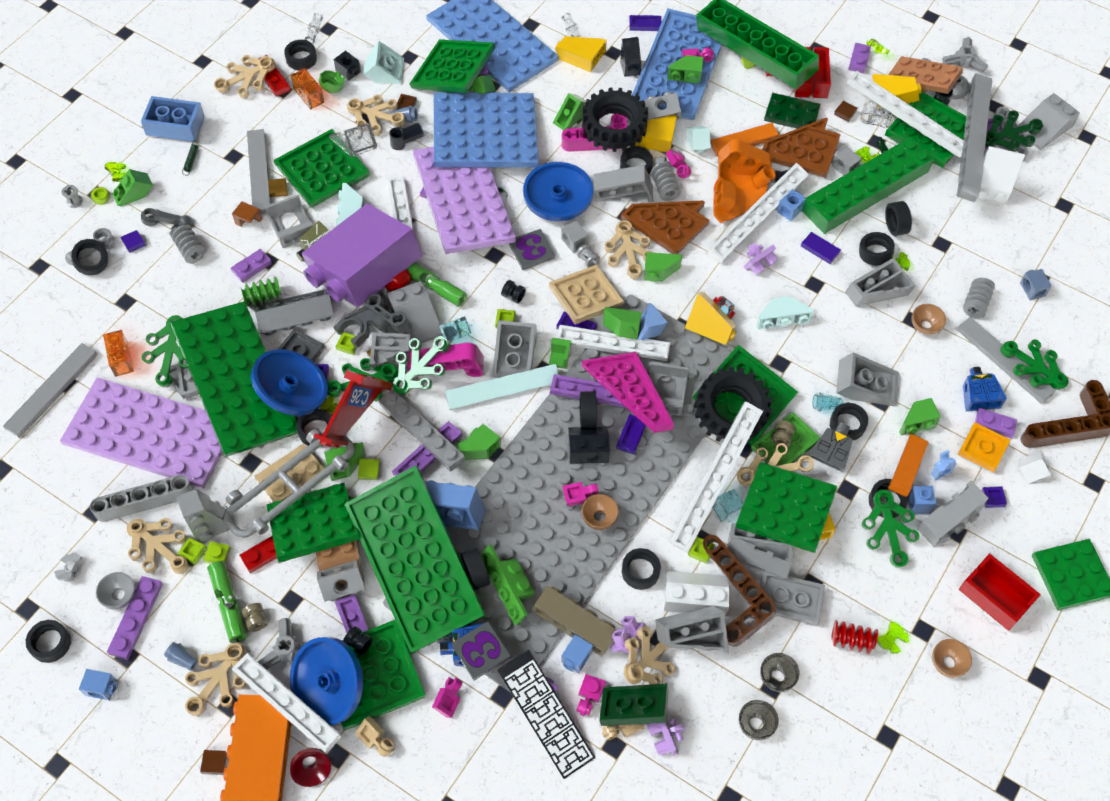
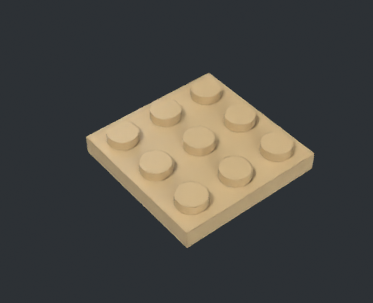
M597 265L549 282L550 290L575 325L604 314L605 307L619 308L624 304L623 299Z

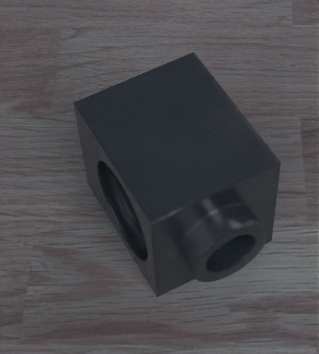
M346 50L333 59L335 71H339L348 81L361 72L359 60Z

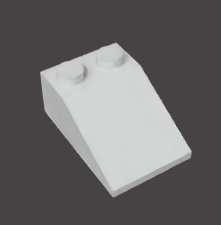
M989 146L984 157L981 189L978 198L1006 204L1013 190L1025 154Z

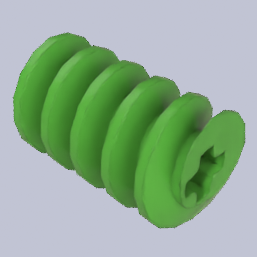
M276 276L273 283L267 278L266 284L259 280V286L252 282V288L247 283L244 290L241 288L247 307L250 306V301L255 306L257 305V300L263 304L264 298L271 302L272 296L276 300L279 299V294L282 296Z

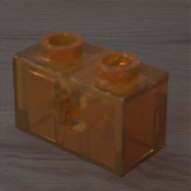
M305 68L290 75L293 89L310 110L325 103L322 88Z
M118 330L103 334L108 364L114 376L117 377L134 372L128 341L123 331Z

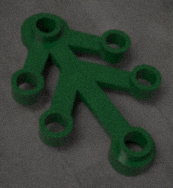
M1012 110L1008 113V120L1004 130L996 133L998 127L1002 125L1004 118L1001 115H995L992 120L991 129L986 134L985 146L993 147L997 144L1013 152L1019 149L1020 143L1026 147H1032L1035 143L1033 136L1023 137L1017 134L1024 132L1039 134L1043 127L1042 121L1040 119H1033L1029 124L1012 128L1014 122L1019 117V113ZM1003 138L1010 139L1011 141L1008 142L1006 140H1003Z

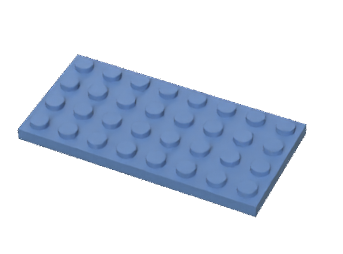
M451 0L426 15L427 21L449 40L494 42L496 48L486 62V67L489 75L508 92H511L559 61V56L493 0Z
M667 8L632 95L638 94L640 96L639 101L647 100L651 96L660 97L667 92H677L682 117L694 120L722 44L697 29L696 15ZM709 47L714 51L712 61L706 62L703 60L700 83L667 80L669 65L682 58V50L698 48L699 53H702L704 48ZM661 104L658 109L664 110L667 105Z

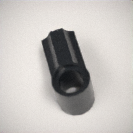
M415 123L403 129L400 127L392 128L389 132L390 146L394 150H402L406 143L423 137L424 133L421 125Z

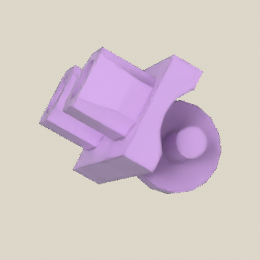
M754 243L749 245L747 256L749 258L753 256L754 258L743 266L745 270L750 268L755 275H758L766 269L761 260H764L768 267L778 260L773 252L777 249L774 244L761 252L763 249L761 244L758 246Z
M624 616L621 621L623 629H618L612 634L614 640L610 647L612 653L623 651L629 654L625 647V641L631 637H635L639 641L637 630L646 625L645 623L637 622L634 616ZM640 644L639 648L637 649V653H638L639 650L641 649V644Z
M675 719L669 721L670 729L667 723L646 724L651 736L663 733L665 739L654 743L659 756L669 753L672 756L679 754L672 736H675L677 742L682 741L681 733L686 730L684 724L677 725Z

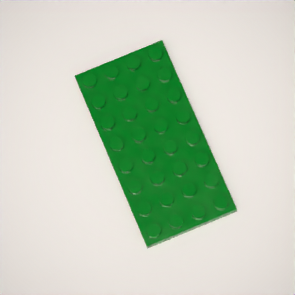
M245 301L171 321V327L224 458L298 434L294 416L281 413L268 406L260 399L251 382L252 368L256 360L266 350Z
M415 465L345 503L353 525L357 527L360 541L410 654L452 634L453 630L463 628L486 616L418 466Z

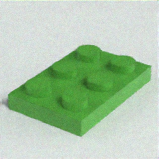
M794 412L783 420L792 423L796 429L794 435L791 436V444L787 447V454L781 457L776 466L794 463L814 447L820 439ZM776 426L751 447L755 453L759 448L767 449L768 457L763 460L766 464L776 451L777 445L771 441L773 433L776 432ZM783 447L778 448V452L783 453L786 450ZM760 451L758 455L764 457L766 452Z

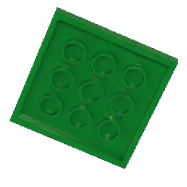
M439 39L409 83L411 88L467 93L495 50L494 42Z
M924 92L919 94L920 101L909 104L960 139H964L966 116ZM897 118L885 132V136L898 143L911 137L934 158L933 163L941 168H944L954 156L949 150L938 145L935 141L923 135L914 127L909 126L908 123L900 118Z
M333 129L274 159L275 166L310 208L338 194L339 190H342L343 183L352 186L370 176L368 169Z
M738 344L714 371V374L721 368L727 371L729 367H734V371L737 372L740 368H744L745 374L750 375L753 372L755 374L753 378L756 381L763 380L762 388L769 389L770 392L767 398H772V404L769 406L772 409V413L760 433L755 435L749 442L747 441L752 446L785 409L798 391ZM696 392V393L693 395V397H692L695 401H696V399H697V398H695L697 392ZM724 392L717 396L715 408L723 419L734 422L745 400L735 393Z
M760 462L735 528L815 553L837 486Z
M344 482L304 494L270 521L279 563L360 540L357 527H354L345 503L349 501ZM283 500L266 504L267 511H271Z
M396 620L362 632L363 635H369L373 638V643L363 655L359 656L355 653L362 670L363 689L356 710L347 720L341 723L344 731L360 725L369 716L375 719L426 698Z

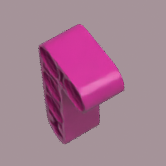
M613 114L611 116V126H606V128H626V117L620 114ZM569 128L562 132L561 147L565 151L603 150V146L595 147L594 141L589 142L587 140V135L583 134V128Z
M476 344L450 345L447 352H438L425 367L441 364L445 367L446 371L464 369L468 376L480 377L483 375L484 355ZM431 348L420 349V359H421ZM412 351L408 354L407 372L411 370Z

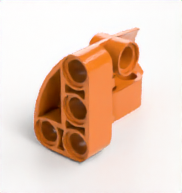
M739 139L729 141L718 152V179L714 184L713 215L720 224L745 214L766 193L769 183L776 176L772 169V156L770 153Z

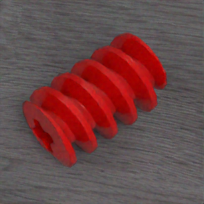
M835 620L831 640L834 647H836L838 642H841V648L843 649L848 643L851 651L856 645L860 653L865 647L869 655L872 649L874 650L876 647L878 629H875L872 633L870 627L863 631V626L858 625L855 630L853 623H850L847 627L846 622L842 621L838 626V621Z

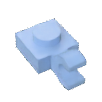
M949 450L940 453V461L934 465L935 467L931 475L935 480L952 473L957 464L955 458H949Z

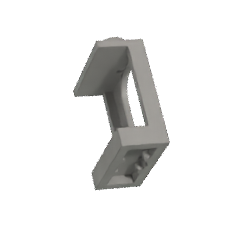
M299 195L265 206L269 221L282 248L300 242V237L313 226L312 221L308 219ZM285 213H293L297 216L300 224L284 230L280 223V218Z
M651 362L649 377L655 389L657 388L658 381L663 377H670L676 382L674 399L660 398L669 415L681 417L689 368L682 365Z

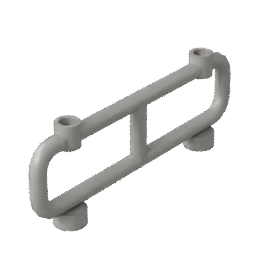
M318 429L311 430L306 436V440L310 443L308 447L244 496L239 490H233L227 495L226 502L230 506L223 515L225 525L234 535L241 538L249 537L256 532L259 535L266 533L269 529L267 523L336 469L343 472L348 468L349 463L347 461L353 456L355 451L352 441L345 435L342 440L349 442L348 446H346V452L343 455L336 456L330 465L299 487L287 472L322 446L319 443L320 440L314 438L315 433H322ZM279 478L292 490L293 493L262 518H256L249 528L242 530L233 522L231 517L236 511Z

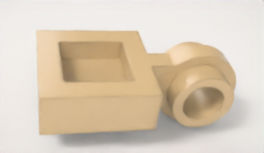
M371 716L363 720L355 734L369 749L376 745L378 754L383 757L391 755L395 749L393 740L381 738L384 730Z
M644 724L603 726L602 735L609 741L619 735L618 732L621 731L624 738L643 730L645 726Z

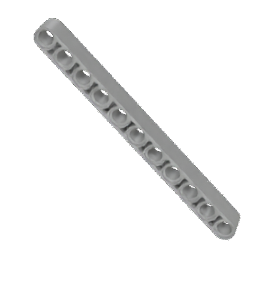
M975 73L970 84L957 187V197L971 202L977 200L981 189L992 78Z

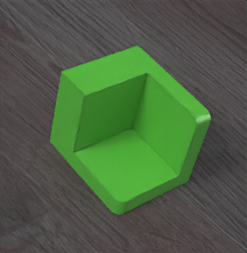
M491 75L477 77L470 87L471 93L483 94L496 91Z
M552 339L549 365L556 364L557 368L567 369L571 352V340Z

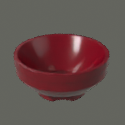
M307 748L298 752L290 764V774L293 781L303 787H313L321 784L328 778L331 772V761L328 755L318 748ZM311 756L315 758L313 764H303V760L306 757Z

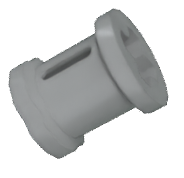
M67 185L62 189L61 193L66 198L68 207L77 208L82 204L83 200L78 195L77 187Z
M585 244L578 249L577 257L582 258L589 268L599 262L600 256L594 254L590 249L591 247Z

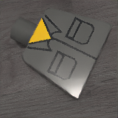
M839 422L835 431L827 428L810 451L809 456L843 473L853 439L846 436L850 426Z

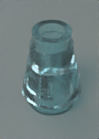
M821 392L815 394L812 401L813 408L818 411L833 410L843 403L841 397Z

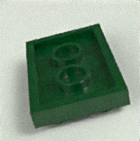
M772 92L764 121L798 129L816 122L821 104Z
M668 684L604 687L599 719L601 726L666 723L669 694Z

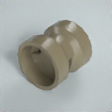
M778 421L775 428L776 432L773 433L771 441L775 445L783 443L789 447L792 441L791 436L794 435L796 427L788 421Z
M252 603L242 609L243 617L247 619L246 625L250 632L259 631L268 625L267 617L263 615L264 609L261 603Z

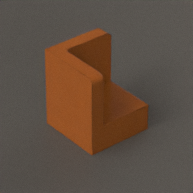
M243 201L232 212L235 224L240 227L245 222L251 223L253 219L259 222L262 220L260 209Z

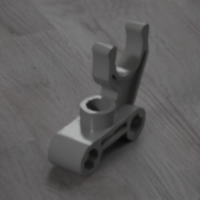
M379 294L369 295L366 298L365 307L343 316L333 327L337 334L341 335L348 326L359 325V333L351 339V343L355 348H359L369 338L370 326L372 325L381 332H384L388 327L396 333L408 334L412 330V324L406 315L401 311L393 314L389 313L387 305Z

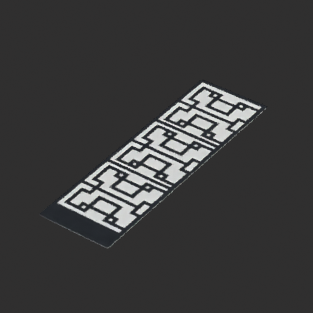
M530 650L525 651L497 669L563 779L595 759V756Z

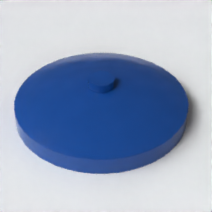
M550 162L538 166L528 174L523 185V197L527 207L538 217L550 221H567L580 216L589 208L593 199V184L588 174L578 166L566 162Z
M277 349L265 352L256 360L251 371V382L260 399L271 408L287 415L303 416L315 412L321 407L328 393L327 381L320 368L307 357L294 351Z
M319 637L308 641L299 649L293 660L290 671L291 692L330 726L344 722L354 713L362 695L363 676L358 658L353 650L340 639Z

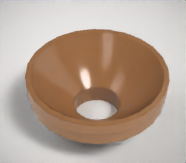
M921 304L914 309L911 320L913 326L919 332L926 335H934L944 328L946 315L942 309L933 304ZM927 321L931 324V327L925 328L921 322Z
M592 495L583 503V520L592 529H608L614 525L618 518V506L607 495ZM602 512L606 518L603 521H597L594 519V514Z
M945 639L940 641L933 649L932 662L940 674L949 678H958L969 671L972 665V656L969 649L962 642L955 639ZM943 658H952L955 664L954 667L949 668L945 666Z

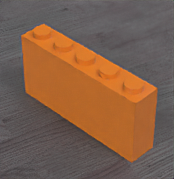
M239 694L238 702H235L233 707V714L236 716L235 722L230 727L232 743L227 748L229 763L228 767L224 769L223 777L226 784L225 790L221 791L220 801H282L292 723L260 695Z

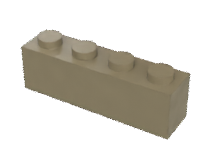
M547 585L531 611L573 638L574 635H577L592 644L593 652L603 657L613 641L612 634L616 631L615 626L608 621H602L597 618L595 612L580 607V604L575 599L566 598L558 588Z

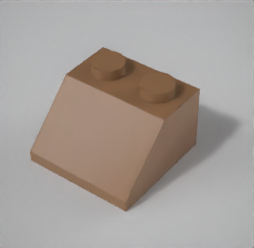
M357 540L316 552L319 571L357 560L364 579ZM339 580L336 583L338 585H344L347 582L345 580Z

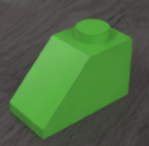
M568 93L553 124L562 130L574 126L583 117V106H585L586 100L576 94Z
M646 252L644 280L662 282L681 268L682 255Z
M605 307L603 325L618 337L638 339L642 312Z

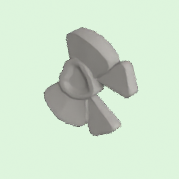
M77 553L67 554L60 559V561L66 564L64 565V570L54 571L55 577L58 580L62 579L65 582L74 580V573H77V567L83 561V557Z

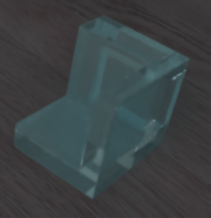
M465 316L439 326L443 337L447 338L450 342L471 334Z
M732 489L718 496L712 508L720 521L723 522L730 514L742 509L744 503L735 489Z

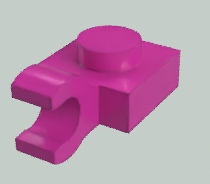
M582 482L562 486L567 507L583 504L586 497L589 498L599 492L597 484L583 487Z
M448 677L445 682V688H440L432 708L446 718H452L461 699L457 696V692L463 682L457 677L454 680Z

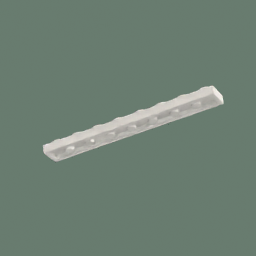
M856 71L849 78L847 84L908 123L909 126L914 127L938 145L946 148L953 155L961 158L962 139L860 72Z
M796 163L708 249V252L721 263L779 205V201L792 189L795 190L809 174Z
M746 401L743 403L669 543L685 552H689L763 412L761 409Z

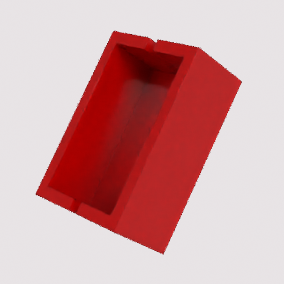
M814 47L813 52L819 55V70L797 90L794 89V97L809 98L812 95L813 98L828 99L831 87L829 48Z
M990 553L958 589L1008 631L1011 630L1041 595Z

